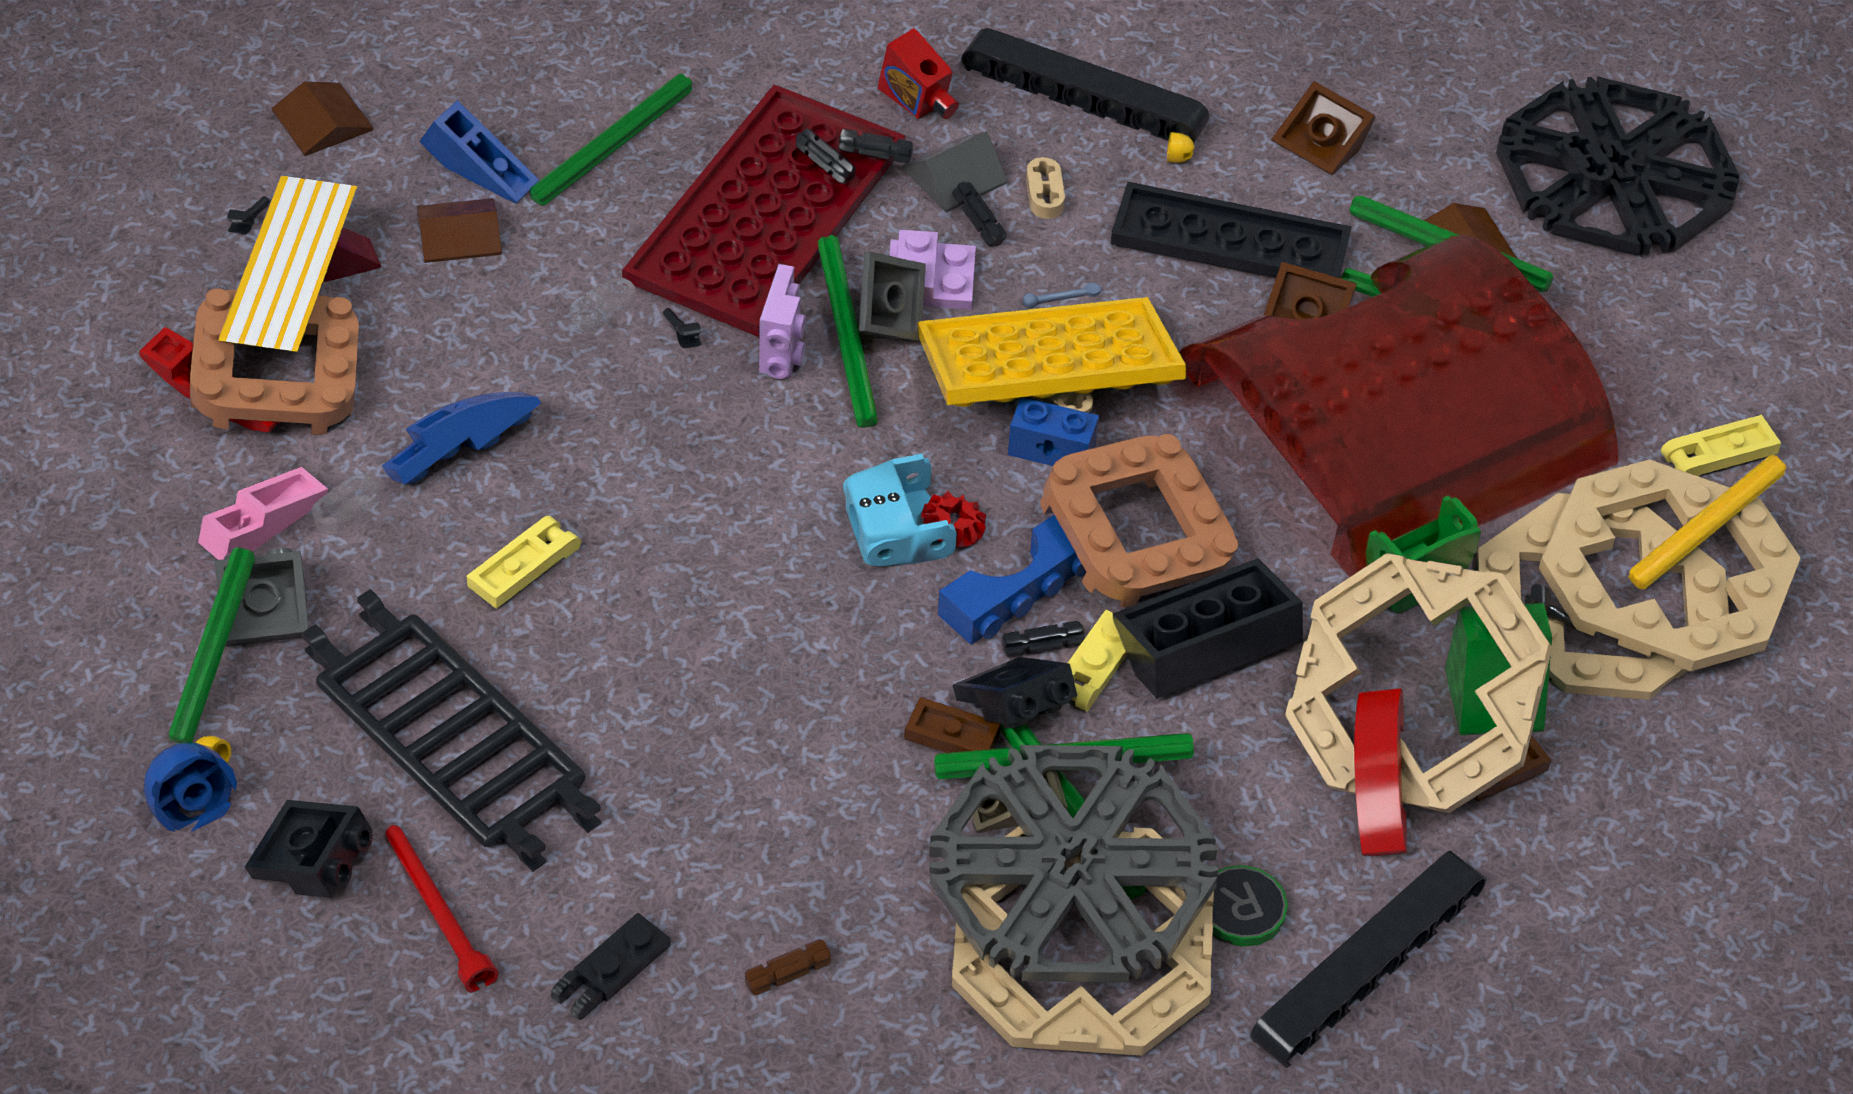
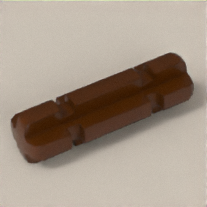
M818 939L806 944V950L802 951L801 948H797L766 961V967L759 964L746 970L745 982L753 995H759L770 990V984L775 983L776 986H779L809 973L808 968L812 966L816 970L828 965L831 962V953L824 940Z

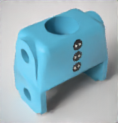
M923 454L889 460L867 470L854 473L844 481L843 491L846 497V512L863 560L870 566H892L927 562L947 558V556L955 551L956 530L954 525L948 524L947 520L922 524L921 521L924 504L928 503L931 499L925 489L930 486L932 468L929 459L924 458ZM912 473H919V474H918L916 477H914V478H911V479H907V478H906L908 475H910V474H912Z

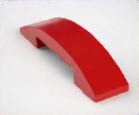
M164 327L139 351V355L162 379L190 399L193 342ZM229 419L247 429L260 432H270L279 423L276 421Z
M1401 688L1361 692L1358 694L1354 732V771L1361 851L1364 856L1407 853L1406 811L1402 806L1400 732L1404 731L1403 690Z

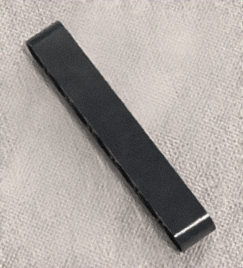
M981 29L961 57L962 64L967 71L972 69L981 72L984 77L1001 83L1006 81L1015 84V87L1036 95L1038 93L1049 96L1048 99L1070 107L1071 105L1081 107L1084 112L1101 118L1109 117L1117 120L1116 123L1135 130L1141 128L1151 132L1150 135L1167 141L1169 140L1170 132L1189 136L1193 143H1195L1209 120L1207 108L1195 99L993 29Z
M1451 850L1447 851L1266 1011L1252 1029L1250 1039L1284 1067L1288 1068L1291 1066L1288 1062L1297 1053L1303 1055L1321 1038L1318 1035L1327 1026L1333 1028L1351 1011L1348 1009L1350 1005L1357 999L1360 1001L1364 1000L1380 985L1377 981L1386 973L1391 975L1409 959L1406 955L1415 947L1420 949L1438 933L1435 929L1443 921L1449 923L1467 907L1463 903L1472 895L1478 897L1486 884L1487 878Z

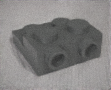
M275 548L269 550L267 555L254 556L255 561L226 646L302 637V632L309 629L301 551L293 552L290 548ZM231 554L226 555L223 560H215L217 590L219 589Z

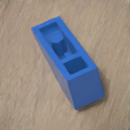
M458 100L433 121L419 141L445 168L515 204L530 191L534 184L540 181Z

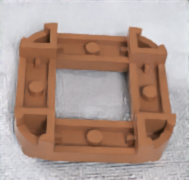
M212 289L206 294V299L199 306L196 314L190 373V403L192 408H197L202 414L213 419L214 427L229 429V419L312 424L311 435L327 434L328 426L342 421L347 416H351L355 399L359 323L356 314L352 310V304L348 299L343 297L317 296L304 334L318 335L314 383L233 378L235 343L218 341L237 290Z
M1163 434L1160 437L1142 436L1066 455L1055 462L1044 484L1043 497L1040 501L1044 515L1054 513L1085 568L1086 574L1082 580L1083 585L1090 593L1097 589L1110 598L1121 600V607L1136 605L1141 596L1196 582L1224 571L1238 548V541L1235 538L1234 531L1190 455L1181 447L1180 441L1171 434ZM1145 481L1148 488L1159 487L1187 538L1127 553L1094 494Z

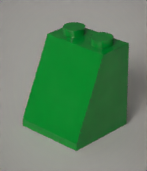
M1544 603L1524 604L1552 646V633ZM1465 606L1458 611L1445 664V672L1460 735L1486 734L1497 727L1475 690L1511 668L1510 663L1473 606ZM1550 660L1532 732H1544Z

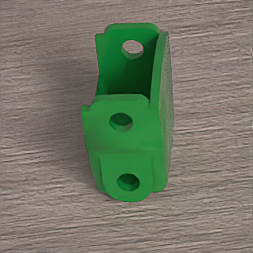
M1448 495L1442 499L1438 519L1392 541L1383 532L1378 533L1376 530L1370 532L1366 549V564L1368 566L1388 553L1404 556L1410 560L1421 562L1434 561L1462 566L1463 569H1468L1477 551L1481 530L1478 528L1476 518L1456 497L1451 498ZM1411 592L1388 608L1395 613H1403L1419 605Z

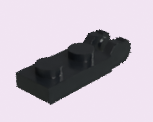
M636 913L575 966L574 970L568 971L562 979H559L551 991V998L561 1004L583 984L588 986L589 988L576 999L571 1008L572 1015L578 1020H582L604 1000L606 1002L609 1001L671 946L670 937L641 914Z

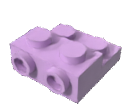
M899 229V240L891 239L890 256L926 263L923 306L972 309L976 246L937 243L938 232Z
M782 264L778 265L760 317L759 372L766 373L776 379L791 377L794 365H802L806 348L805 342H800L806 325V315L800 314V284L794 283V267Z

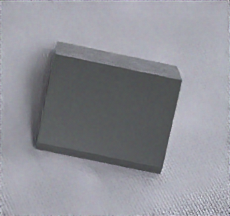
M987 131L961 137L902 165V169L946 213L959 207V204L952 195V191L961 182L972 183L978 192L977 198L1007 184V178Z
M864 252L859 322L860 338L920 341L918 321H922L926 263L874 252Z

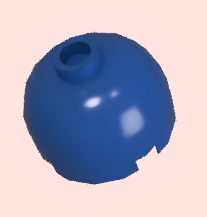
M180 743L162 750L151 761L145 773L143 793L150 812L167 830L175 832L174 829L180 830L198 821L191 830L193 832L223 817L231 806L228 799L232 788L236 791L237 781L233 769L216 751L198 743ZM178 803L186 810L201 811L205 809V813L193 818L187 817L179 812Z

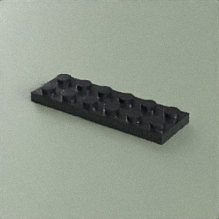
M1127 181L1112 230L1110 244L1274 278L1277 277L1281 262L1340 278L1352 226Z

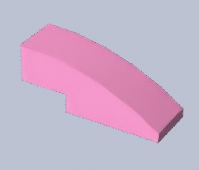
M300 467L239 490L236 504L203 516L198 543L218 560H223L236 547L254 551L309 513L327 496L328 488L304 468Z

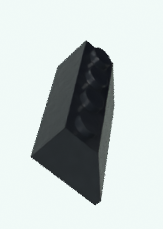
M1259 558L1113 613V622L1135 676L1156 699L1303 642V602Z

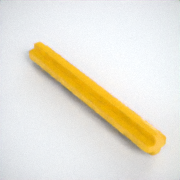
M1769 455L1632 567L1628 576L1631 583L1640 590L1650 586L1785 474L1786 464L1776 455Z

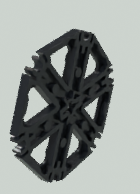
M1598 76L1596 81L1592 77H1587L1585 88L1578 87L1574 79H1569L1568 87L1566 88L1564 81H1562L1506 118L1496 151L1522 212L1524 213L1530 209L1528 214L1530 220L1538 215L1545 216L1543 229H1552L1551 234L1634 255H1639V251L1644 255H1649L1652 243L1658 244L1663 253L1668 252L1671 243L1674 251L1731 211L1740 175L1710 116L1703 121L1705 115L1703 110L1696 114H1689L1690 101L1684 100L1681 102V96ZM1620 103L1652 111L1655 115L1625 134L1611 104ZM1555 110L1569 112L1579 132L1590 135L1608 160L1612 162L1614 171L1608 190L1597 194L1586 192L1578 186L1571 174L1568 173L1545 190L1533 192L1529 188L1520 168L1521 163L1534 162L1568 171L1559 157L1563 137L1568 133L1534 124ZM1692 141L1702 146L1712 168L1664 156L1681 144ZM1654 192L1698 203L1703 208V211L1682 226L1675 227L1667 221ZM1607 195H1610L1626 232L1615 235L1609 231L1589 226L1583 227L1575 222V218Z

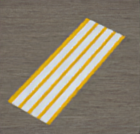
M288 176L280 177L218 341L298 351L357 186Z

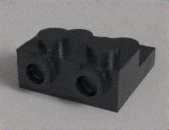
M1026 657L1015 658L953 684L956 701L974 703L976 708H982L985 721L1001 723L1004 728L1023 726L1029 722V719L1034 718L1037 713L1047 714L1058 711L1063 707L1062 705L1067 704L1072 698L1077 696L1070 663Z
M286 800L248 860L245 868L252 879L288 882L295 894L332 898L339 886L343 887L349 883L352 875L351 865L359 852L369 850L372 844L373 830L358 806Z

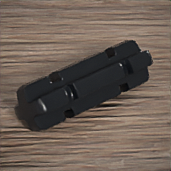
M805 129L802 133L797 134L796 147L808 155L827 173L832 174L831 176L839 183L846 184L849 180L854 179L856 167L846 158H843L839 152L823 139H819V136L811 129Z
M843 129L839 137V149L844 152L854 153L855 150H859L860 155L886 160L894 157V161L909 163L912 158L913 143L908 140L898 139L897 142H893V137L867 132L858 135V131Z
M959 183L952 191L954 199L959 206L963 204L962 210L978 232L982 231L981 237L989 247L1000 245L1007 238L1006 231L1000 223L995 224L997 223L996 217L982 197L977 198L978 192L972 183Z
M1079 621L1063 623L1062 627H1058L1055 624L1026 629L1024 634H1019V631L1009 632L1002 636V647L1004 653L1009 658L1023 656L1024 651L1034 654L1062 649L1063 644H1067L1068 647L1081 645L1085 639L1083 625Z

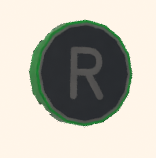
M1240 865L1229 866L1219 870L1217 886L1214 889L1212 935L1219 940L1221 937L1224 940L1231 941L1230 944L1240 947L1257 946L1273 939L1284 924L1288 903L1284 889L1274 877L1261 869Z

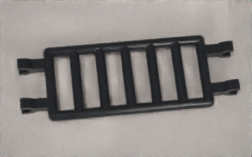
M369 589L357 597L358 604L364 609V611L359 613V616L371 628L374 627L380 635L345 657L334 647L326 634L316 624L302 632L303 639L309 644L304 649L305 652L316 663L319 662L326 669L316 678L318 687L482 846L492 847L503 840L518 855L519 859L534 872L547 862L540 854L546 850L545 843L537 836L530 835L522 825L555 802H558L573 816L575 822L587 833L601 824V820L595 816V814L601 811V806L593 798L585 796L577 789L585 781V772L418 615L412 614L399 621L385 608L376 593ZM412 633L426 646L353 695L339 683L340 680ZM437 659H440L453 671L380 721L365 708ZM465 684L480 697L407 747L392 734ZM491 710H494L507 722L506 725L435 773H432L419 760ZM520 735L535 749L462 800L447 787L448 784ZM547 762L563 775L490 827L474 814L478 809Z

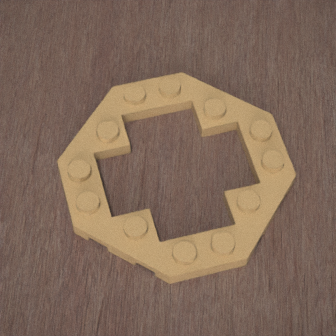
M1649 459L1577 479L1541 558L1539 570L1563 609L1569 615L1576 630L1594 636L1595 632L1606 634L1619 639L1617 645L1650 656L1652 652L1674 659V666L1694 671L1765 651L1801 557L1762 500L1757 497L1725 523V526L1755 569V571L1727 579L1724 589L1739 610L1738 612L1674 629L1655 599L1617 609L1584 557L1612 549L1615 536L1602 516L1666 499L1684 526L1730 488Z
M1555 494L1479 547L1476 555L1477 571L1484 573L1491 571L1504 574L1521 599L1520 560L1541 562V558L1570 494ZM1646 505L1602 516L1615 537L1636 538L1639 540L1640 561L1677 531ZM1699 547L1693 549L1667 571L1682 573L1686 626L1729 614L1728 594L1724 589L1726 585L1725 568ZM1548 618L1552 633L1549 677L1552 679L1551 682L1564 693L1649 700L1672 680L1678 679L1688 671L1674 666V659L1652 652L1650 656L1646 655V658L1565 652L1564 623L1556 618Z
M1386 553L1314 601L1310 617L1312 619L1307 642L1304 641L1296 671L1298 678L1292 699L1289 698L1285 716L1326 784L1331 789L1356 794L1354 742L1326 698L1327 695L1361 674V671L1342 643L1341 638L1411 592L1434 626L1471 603L1511 665V668L1475 690L1497 727L1425 773L1406 743L1401 739L1402 804L1451 813L1524 766L1552 646L1504 574L1491 571L1484 573L1463 569L1462 566L1434 561L1421 562L1406 559L1404 556Z
M1019 826L1005 837L1027 836ZM1134 827L1133 832H1121L1118 838L1162 837L1154 829ZM1082 849L1071 860L1066 859L1065 867L1067 869L1075 863L1081 864ZM970 884L962 890L961 894L981 925L988 930H996L1008 915L996 902L1021 884ZM1145 886L1174 916L1186 899L1184 891L1175 886ZM1214 891L1167 964L1173 970L1113 1016L1082 986L1046 1011L998 963L994 968L989 966L990 951L982 961L957 922L952 987L1012 1047L1143 1056L1210 1004ZM1171 917L1169 920H1167L1154 931L1161 932L1165 930L1172 921L1173 917Z

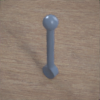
M1088 283L1082 289L1038 296L1028 293L1025 294L1022 300L1025 307L1033 308L1037 303L1085 295L1095 297L1099 295L1101 289L1096 283Z

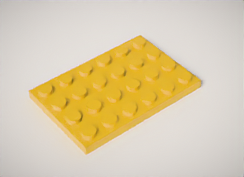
M1148 297L918 321L919 339L947 405L967 407L981 401L1010 402L1015 398L1027 396L1048 398L1055 393L1072 391L1086 394L1100 388L1128 389L1136 384L1153 383L1156 385L1170 384L1173 380L1186 379V364Z

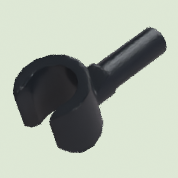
M263 196L246 211L230 209L227 220L232 221L228 232L248 234L252 229L254 219L270 203L269 198Z
M666 308L663 311L665 318L674 327L679 345L682 348L702 345L699 338L701 329L698 322L684 324L670 308Z
M1532 585L1531 595H1525V604L1544 603L1548 616L1554 617L1576 629L1569 615L1559 609L1558 606L1550 603V590L1544 585Z

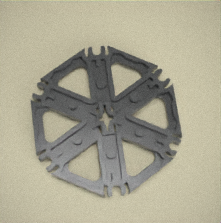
M1020 745V753L1015 748L1009 749L1008 760L1011 764L1010 766L999 765L994 757L989 758V772L985 769L983 763L980 765L931 835L929 857H941L945 860L942 862H929L930 884L982 961L990 951L989 966L994 968L1000 959L1011 958L1013 960L1010 966L1011 977L1016 978L1022 972V981L1129 982V976L1134 979L1141 978V966L1137 962L1140 959L1149 960L1156 970L1161 968V954L1164 956L1166 963H1168L1216 888L1218 865H1205L1202 863L1205 860H1216V839L1162 765L1153 775L1154 760L1149 759L1144 767L1135 768L1131 766L1134 759V751L1129 749L1122 755L1123 746ZM1091 770L1098 773L1101 778L1074 818H1072L1042 776L1046 771ZM994 798L1003 802L1027 837L962 836L961 832L980 804L986 799ZM1147 800L1159 802L1183 834V839L1118 837L1139 805ZM1082 849L1081 864L1075 863L1065 872L1066 859L1071 860ZM970 884L1028 885L1000 927L996 930H988L981 925L961 894L962 890ZM1121 886H1175L1184 891L1186 899L1168 927L1161 932H1155L1148 926ZM1073 904L1106 950L1107 955L1100 962H1052L1043 954L1045 946Z

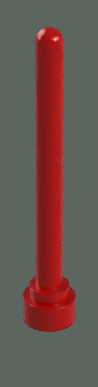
M397 825L389 826L385 831V837L458 957V977L469 993L480 990L475 983L484 980L486 987L495 983L499 972L491 958L480 951L474 950L403 830Z

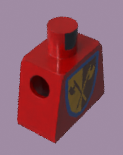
M915 28L887 44L877 89L918 119L933 110L943 119H948L959 107V102L948 93L953 74L951 68Z

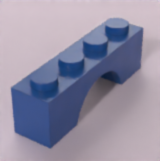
M1052 515L1032 529L1030 554L1033 561L1028 567L1016 574L1001 577L987 576L972 570L968 571L939 591L938 616L972 645L983 637L985 639L992 638L999 632L1003 623L1013 616L1017 618L1023 617L1032 608L1034 602L1044 595L1047 597L1054 596L1062 588L1065 581L1075 574L1077 576L1085 575L1086 570L1056 516Z

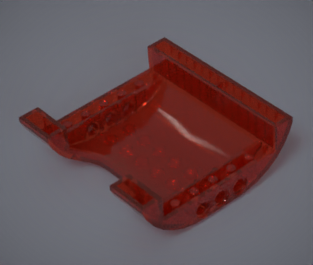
M1466 235L1451 236L1378 267L1371 273L1370 279L1382 294L1334 314L1306 320L1257 316L1192 343L1179 351L1186 364V374L1196 387L1218 378L1224 382L1335 521L1338 527L1330 555L1349 577L1367 566L1366 549L1370 532L1374 530L1378 533L1383 532L1392 541L1438 519L1442 499L1448 495L1451 498L1456 497L1476 518L1479 527L1576 483L1578 478L1593 475L1610 468L1619 461L1616 429L1610 404L1600 377L1585 349L1567 324L1519 269L1496 248L1478 238Z

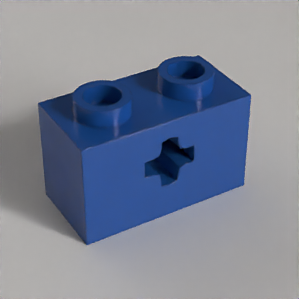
M1020 397L1010 424L1008 455L1053 466L1055 462L1066 455L1093 449L1096 446L1099 415Z

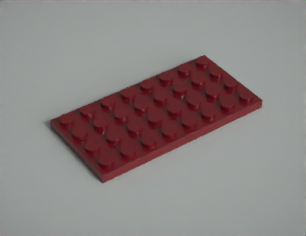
M773 84L622 269V281L759 337L760 317L778 265L793 266L794 283L800 284L820 258L819 239L821 237H829L830 235L837 236L894 162V157L886 160L860 155L859 150H855L854 153L841 151L839 149V137L842 130H856L858 135L867 132L893 137V142H897L898 139L906 140V135ZM805 129H811L819 136V139H823L839 152L843 158H846L856 167L854 179L849 180L846 184L839 183L831 176L832 174L827 173L808 155L796 147L797 134L802 133Z

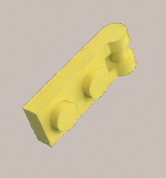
M1759 415L1674 438L1662 446L1661 453L1668 463L1672 462L1675 469L1699 477V475L1778 454L1781 442L1764 417ZM1692 453L1696 455L1695 457L1688 458L1687 456L1688 454Z
M545 516L466 576L467 586L497 609L563 557L567 558L578 550L581 545V539L571 531L564 532L560 529L561 525L551 516Z
M1108 610L1104 611L1068 661L1074 681L1077 679L1085 683L1083 686L1075 683L1077 696L1071 700L1075 701L1076 707L1086 712L1091 708L1127 656L1113 622V613Z

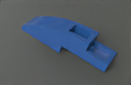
M497 392L474 396L444 406L406 428L413 443L383 464L382 468L396 482L404 485L406 483H415L428 473L427 468L439 459L445 460L456 454L461 448L459 445L461 443L476 450H483L493 446L500 440V434L511 425L517 426L527 421L532 416L531 411L539 406L541 401L537 396L524 392Z

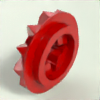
M947 490L942 497L933 494L929 502L924 504L921 513L922 524L947 520L948 524H950L952 513L960 515L958 521L954 523L956 547L973 545L982 538L986 529V514L979 511L978 502H967L965 494H962L960 497H954Z

